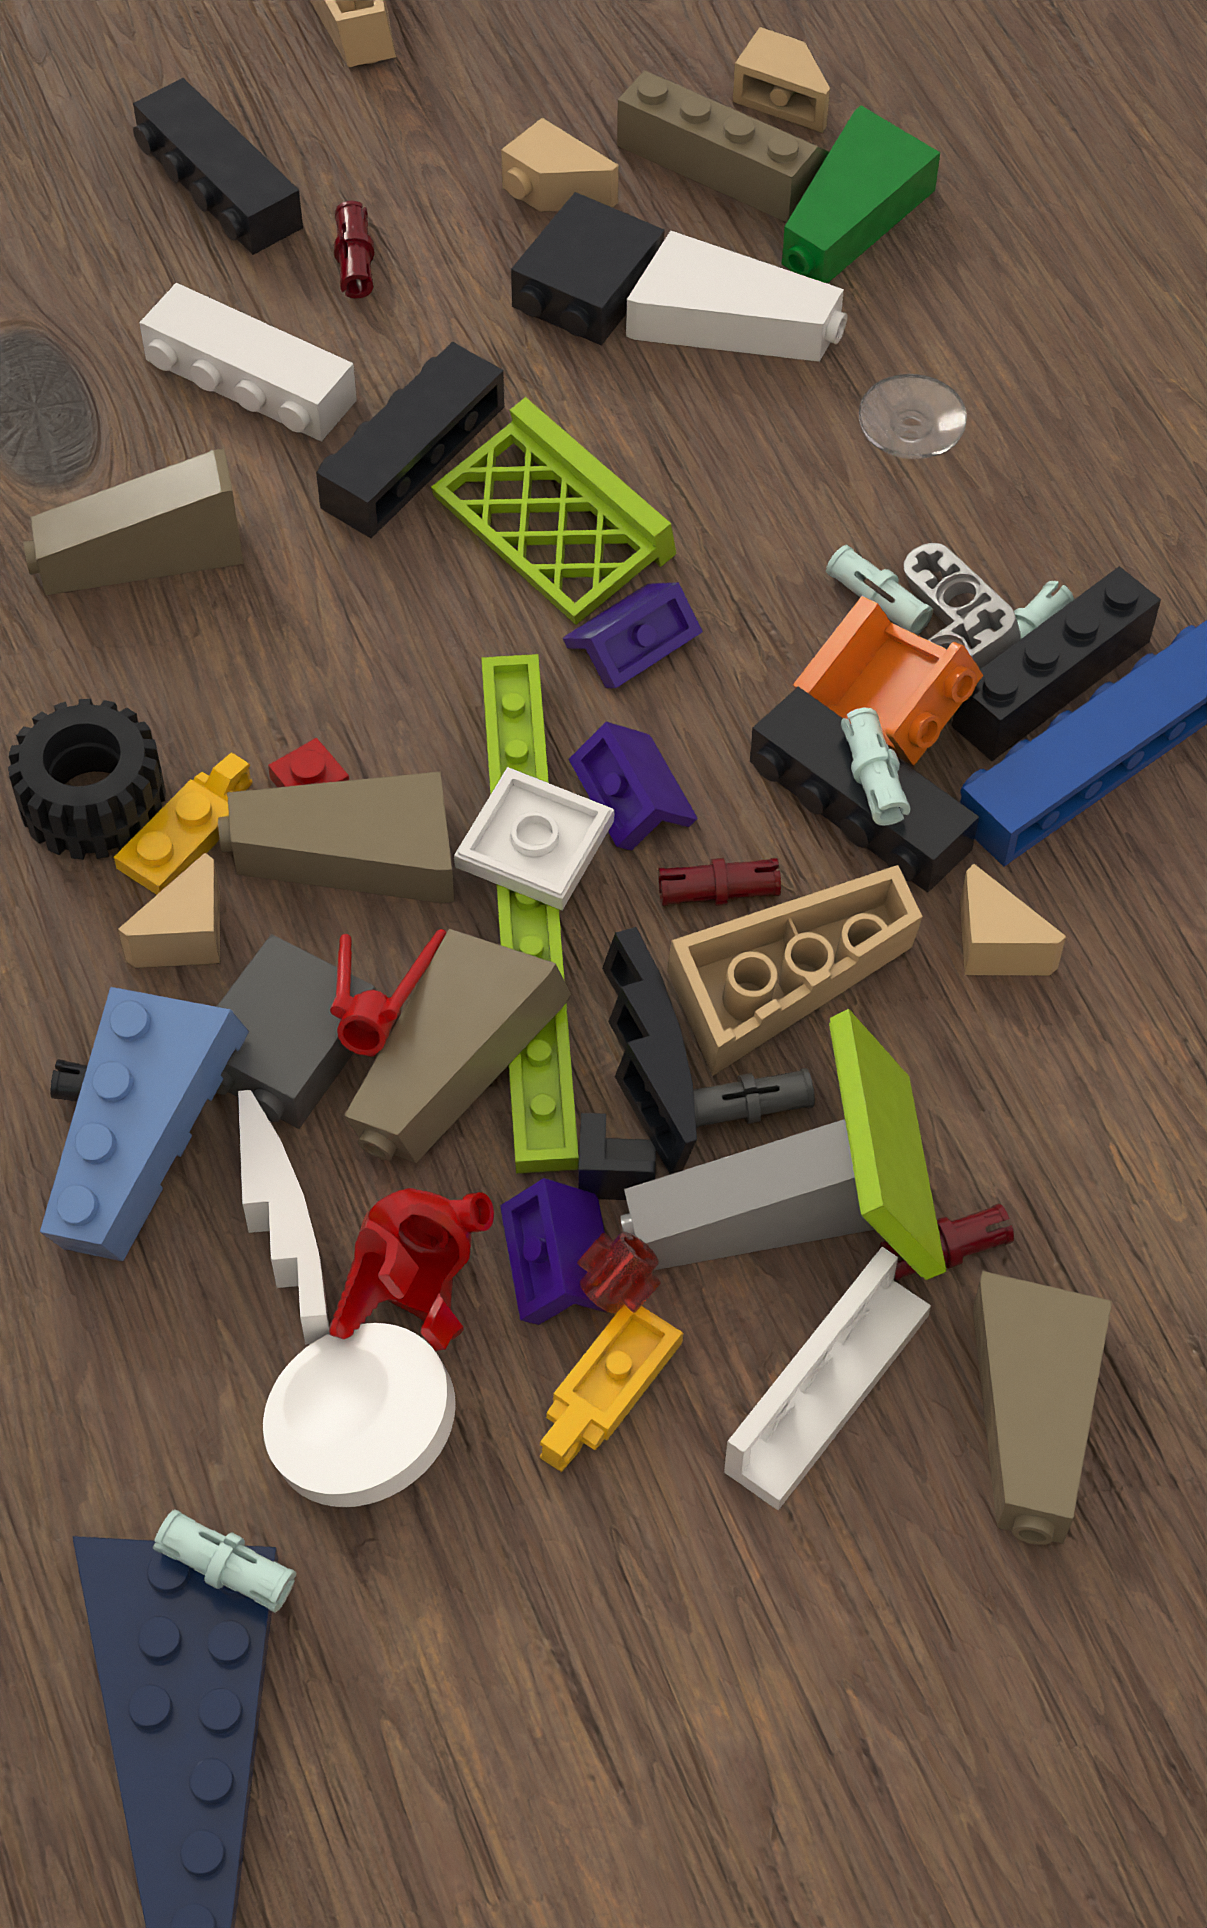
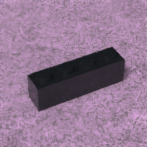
M184 78L133 103L137 125L133 128V134L140 149L146 155L152 154L163 165L168 177L174 183L180 182L191 193L197 206L204 212L209 211L220 222L224 232L231 240H238L254 255L303 229L299 189Z
M451 342L437 357L430 358L422 367L421 372L407 386L396 390L388 400L387 405L370 421L363 422L356 429L353 437L337 453L331 454L323 460L316 472L320 509L367 537L372 538L505 407L503 370L460 345Z
M1119 566L981 668L980 671L983 677L976 684L972 695L954 713L952 727L987 758L994 761L1147 645L1152 636L1161 599Z
M798 686L752 727L750 762L765 779L771 782H778L797 796L801 804L808 811L814 814H821L839 827L853 844L861 848L866 847L885 861L889 867L898 865L905 881H912L928 893L972 851L979 816L898 759L900 766L897 773L902 790L910 805V813L908 815L903 814L904 819L895 824H876L872 818L862 783L856 782L851 770L853 757L841 727V720L843 718Z

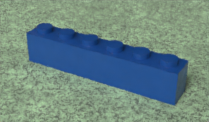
M1207 620L1197 627L1190 625L1184 628L1175 637L1170 646L1157 655L1153 653L1145 655L1125 677L1116 683L1111 681L1104 683L1093 693L1087 703L1074 712L1066 710L1060 713L1042 734L1031 741L1024 739L1010 749L1004 760L988 771L980 769L974 772L965 781L960 790V803L979 816L975 840L1003 867L1207 724Z

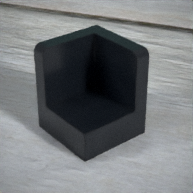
M581 1113L578 1189L594 1193L601 1200H626L624 1189L655 1180L656 1149L651 1140L606 1138V1114Z

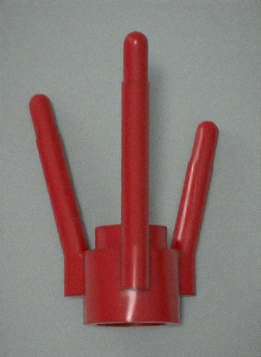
M444 929L436 931L390 998L375 990H367L354 997L350 996L352 938L348 934H343L340 937L336 997L330 1012L335 1017L341 1019L337 1028L338 1038L348 1050L356 1054L373 1057L383 1049L392 1027L401 1015L403 1003L426 971L447 933Z

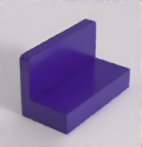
M679 582L652 583L644 585L562 639L568 649H586L605 688H617L703 631Z
M605 722L568 759L590 800L614 809V822L608 832L616 847L632 851L662 820L690 827L698 819L655 742L647 733Z
M543 1178L500 1205L521 1321L540 1325L573 1304L606 1313L619 1306L599 1200L594 1193Z

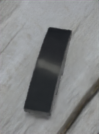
M637 927L615 933L602 967L618 995L608 1022L625 1050L614 1077L671 1175L683 1171L697 1141L693 1082L681 1028L663 978Z

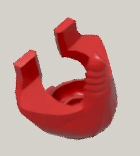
M407 1188L389 1194L378 1201L364 1217L355 1243L354 1259L345 1282V1290L341 1293L337 1310L330 1323L329 1334L340 1339L351 1337L354 1330L360 1328V1323H364L366 1317L372 1314V1310L378 1307V1303L387 1300L424 1321L421 1327L423 1337L435 1351L446 1350L450 1340L458 1337L464 1330L462 1324L451 1311L453 1277L470 1258L471 1233L487 1231L493 1224L494 1208L490 1198L483 1192L465 1195L462 1200H449L433 1192Z

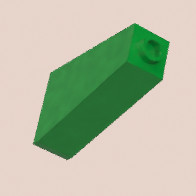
M860 105L851 115L784 226L782 265L790 269L791 272L828 284L935 191L941 152Z

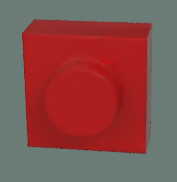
M317 737L268 765L270 779L277 788L349 780V775Z

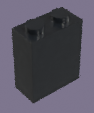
M574 192L511 268L512 307L528 316L537 317L562 328L574 336L585 338L602 346L627 314V298L664 242L665 230Z

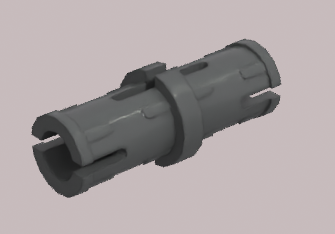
M807 1068L754 1079L752 1073L739 1075L737 1082L693 1090L696 1129L699 1126L745 1119L747 1124L757 1123L761 1121V1115L800 1108L809 1109L815 1105L813 1083Z

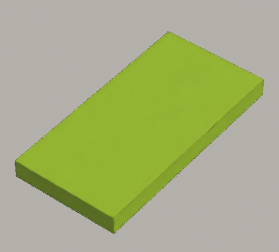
M847 1009L830 1017L829 1026L860 1212L862 1217L921 1277L928 1280L946 1272L910 1077L852 1011Z

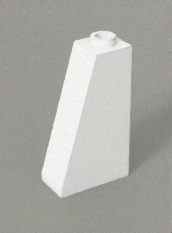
M670 231L627 298L626 337L640 341L820 362L829 344H838L846 327L847 314L841 312L844 289Z

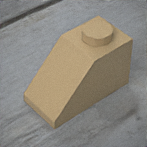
M759 27L735 62L733 102L823 133L827 126L830 87L806 43Z
M544 118L538 120L501 149L502 187L514 198L526 202L540 212L559 211L574 192L612 208L618 204L619 165Z

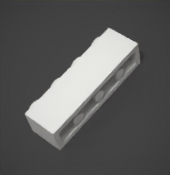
M175 283L139 322L146 360L163 371H171L194 382L206 391H214L239 403L249 411H257L283 423L294 432H302L321 442L357 401L352 362L178 283Z

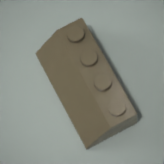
M645 70L618 98L617 146L785 222L789 220L830 152Z

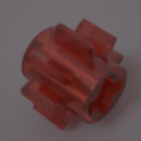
M621 1232L614 1241L606 1233H602L577 1261V1264L587 1271L580 1280L583 1292L594 1304L610 1313H617L624 1304L633 1313H636L661 1284V1281L651 1274L659 1264L656 1254L645 1242L628 1232Z

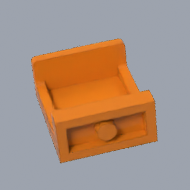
M861 596L797 678L793 686L795 689L799 686L842 718L848 719L847 714L859 708L865 707L876 710L889 749H893L899 759L914 766L927 748L936 742L941 730L960 705L972 695L976 684L983 677V674L965 646L952 642L946 649L890 622L878 603Z

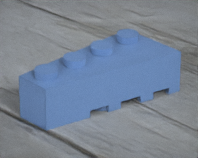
M110 987L40 1233L62 1249L124 1261L163 1190V1187L160 1185L176 1155L182 1156L192 1137L189 1132L205 1102L207 1100L212 1101L223 1081L221 1073L234 1050L239 1052L249 1033L248 1029L231 1009Z

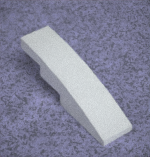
M251 1090L238 1091L242 1204L248 1232L270 1231L271 1262L276 1287L299 1286L300 1319L305 1345L312 1344L329 1334L330 1326L320 1255L304 1194L283 1144Z

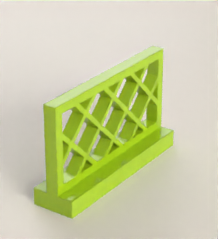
M525 397L509 410L512 418L511 423L431 486L433 496L577 625L654 561L661 567L677 554L672 526L666 518ZM513 443L525 453V466L496 467V457ZM532 480H556L561 485L560 498H531ZM485 481L483 500H460L453 493L465 482ZM494 481H523L522 499H493ZM569 493H571L574 497L569 498ZM591 511L597 516L596 530H567L568 512ZM559 512L558 531H528L530 513ZM492 513H521L519 531L496 532L490 527ZM605 524H606L611 530H605ZM627 543L636 551L623 563H603L604 544ZM595 544L594 563L564 564L565 545ZM527 545H557L555 564H531L526 559ZM512 546H518V551ZM593 577V588L575 603L562 592L563 578ZM548 578H554V584Z

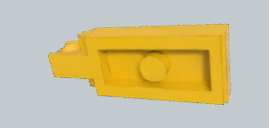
M231 752L213 767L210 775L200 772L193 780L190 779L114 856L116 869L154 894L160 893L220 840L218 817L229 816L227 792L246 791L253 784L252 779H250V764Z
M627 1299L553 1393V1404L547 1411L546 1418L553 1422L554 1425L540 1441L542 1446L540 1458L562 1473L581 1450L583 1444L596 1450L604 1439L608 1440L680 1347L683 1341V1332L632 1299Z

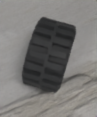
M79 699L78 705L68 707L66 702L54 705L55 712L47 715L42 711L32 718L34 724L32 728L23 726L16 735L19 745H12L8 757L11 765L8 766V771L24 826L29 828L31 837L38 844L46 841L48 851L60 855L66 849L69 850L72 859L84 860L86 853H95L97 859L109 857L108 850L117 847L121 850L162 809L161 802L165 801L166 790L155 739H153L151 729L146 722H138L137 713L129 708L118 712L115 702L104 700L101 705H93L92 699ZM105 772L110 774L105 779L91 785H66L69 780L84 773Z

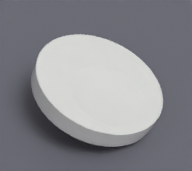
M385 1323L360 1324V1328L354 1330L353 1335L346 1339L336 1338L327 1334L302 1350L286 1366L275 1382L268 1397L263 1417L265 1446L270 1459L286 1482L295 1491L311 1501L334 1507H356L378 1502L393 1496L415 1482L441 1453L454 1422V1387L449 1373L432 1346L422 1337L406 1328Z

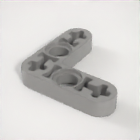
M928 543L913 549L907 555L904 561V572L910 589L919 600L931 606L933 613L947 626L929 638V641L946 649L952 642L965 646L979 669H981L1021 639V631L1011 606L948 547L938 543ZM929 569L935 573L941 571L943 579L938 583L937 578ZM972 593L975 595L974 599L964 606L950 607L948 605L949 601L959 594ZM967 642H970L972 649H969Z

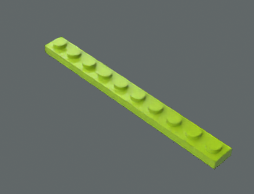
M538 654L481 657L490 795L507 767L549 783ZM496 884L500 945L556 963L564 979L559 909ZM565 1004L509 1064L516 1173L578 1170L579 1168L567 1005Z

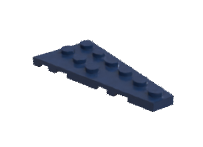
M72 1536L146 1928H235L272 1611L253 1599L224 1585L222 1588L216 1589L205 1582V1575L178 1560L153 1549L155 1541ZM246 1546L257 1554L278 1563L276 1547Z

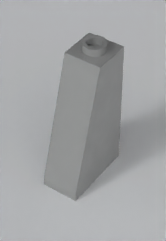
M845 1119L624 1189L630 1213L621 1215L622 1229L632 1252L640 1250L654 1270L875 1230L862 1217L860 1212Z

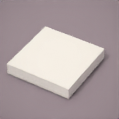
M507 767L454 855L455 867L563 911L613 824L614 809Z

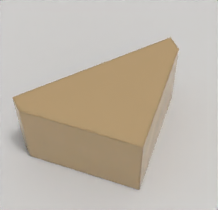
M204 853L118 929L126 962L134 968L220 963V890L214 859L208 854Z
M973 864L966 871L960 899L965 975L1050 976L1058 969L1066 936L977 865Z

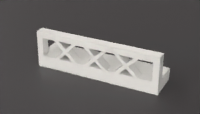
M883 1247L880 1248L727 1441L724 1473L776 1510H779L929 1316L931 1305L894 1281L898 1257Z

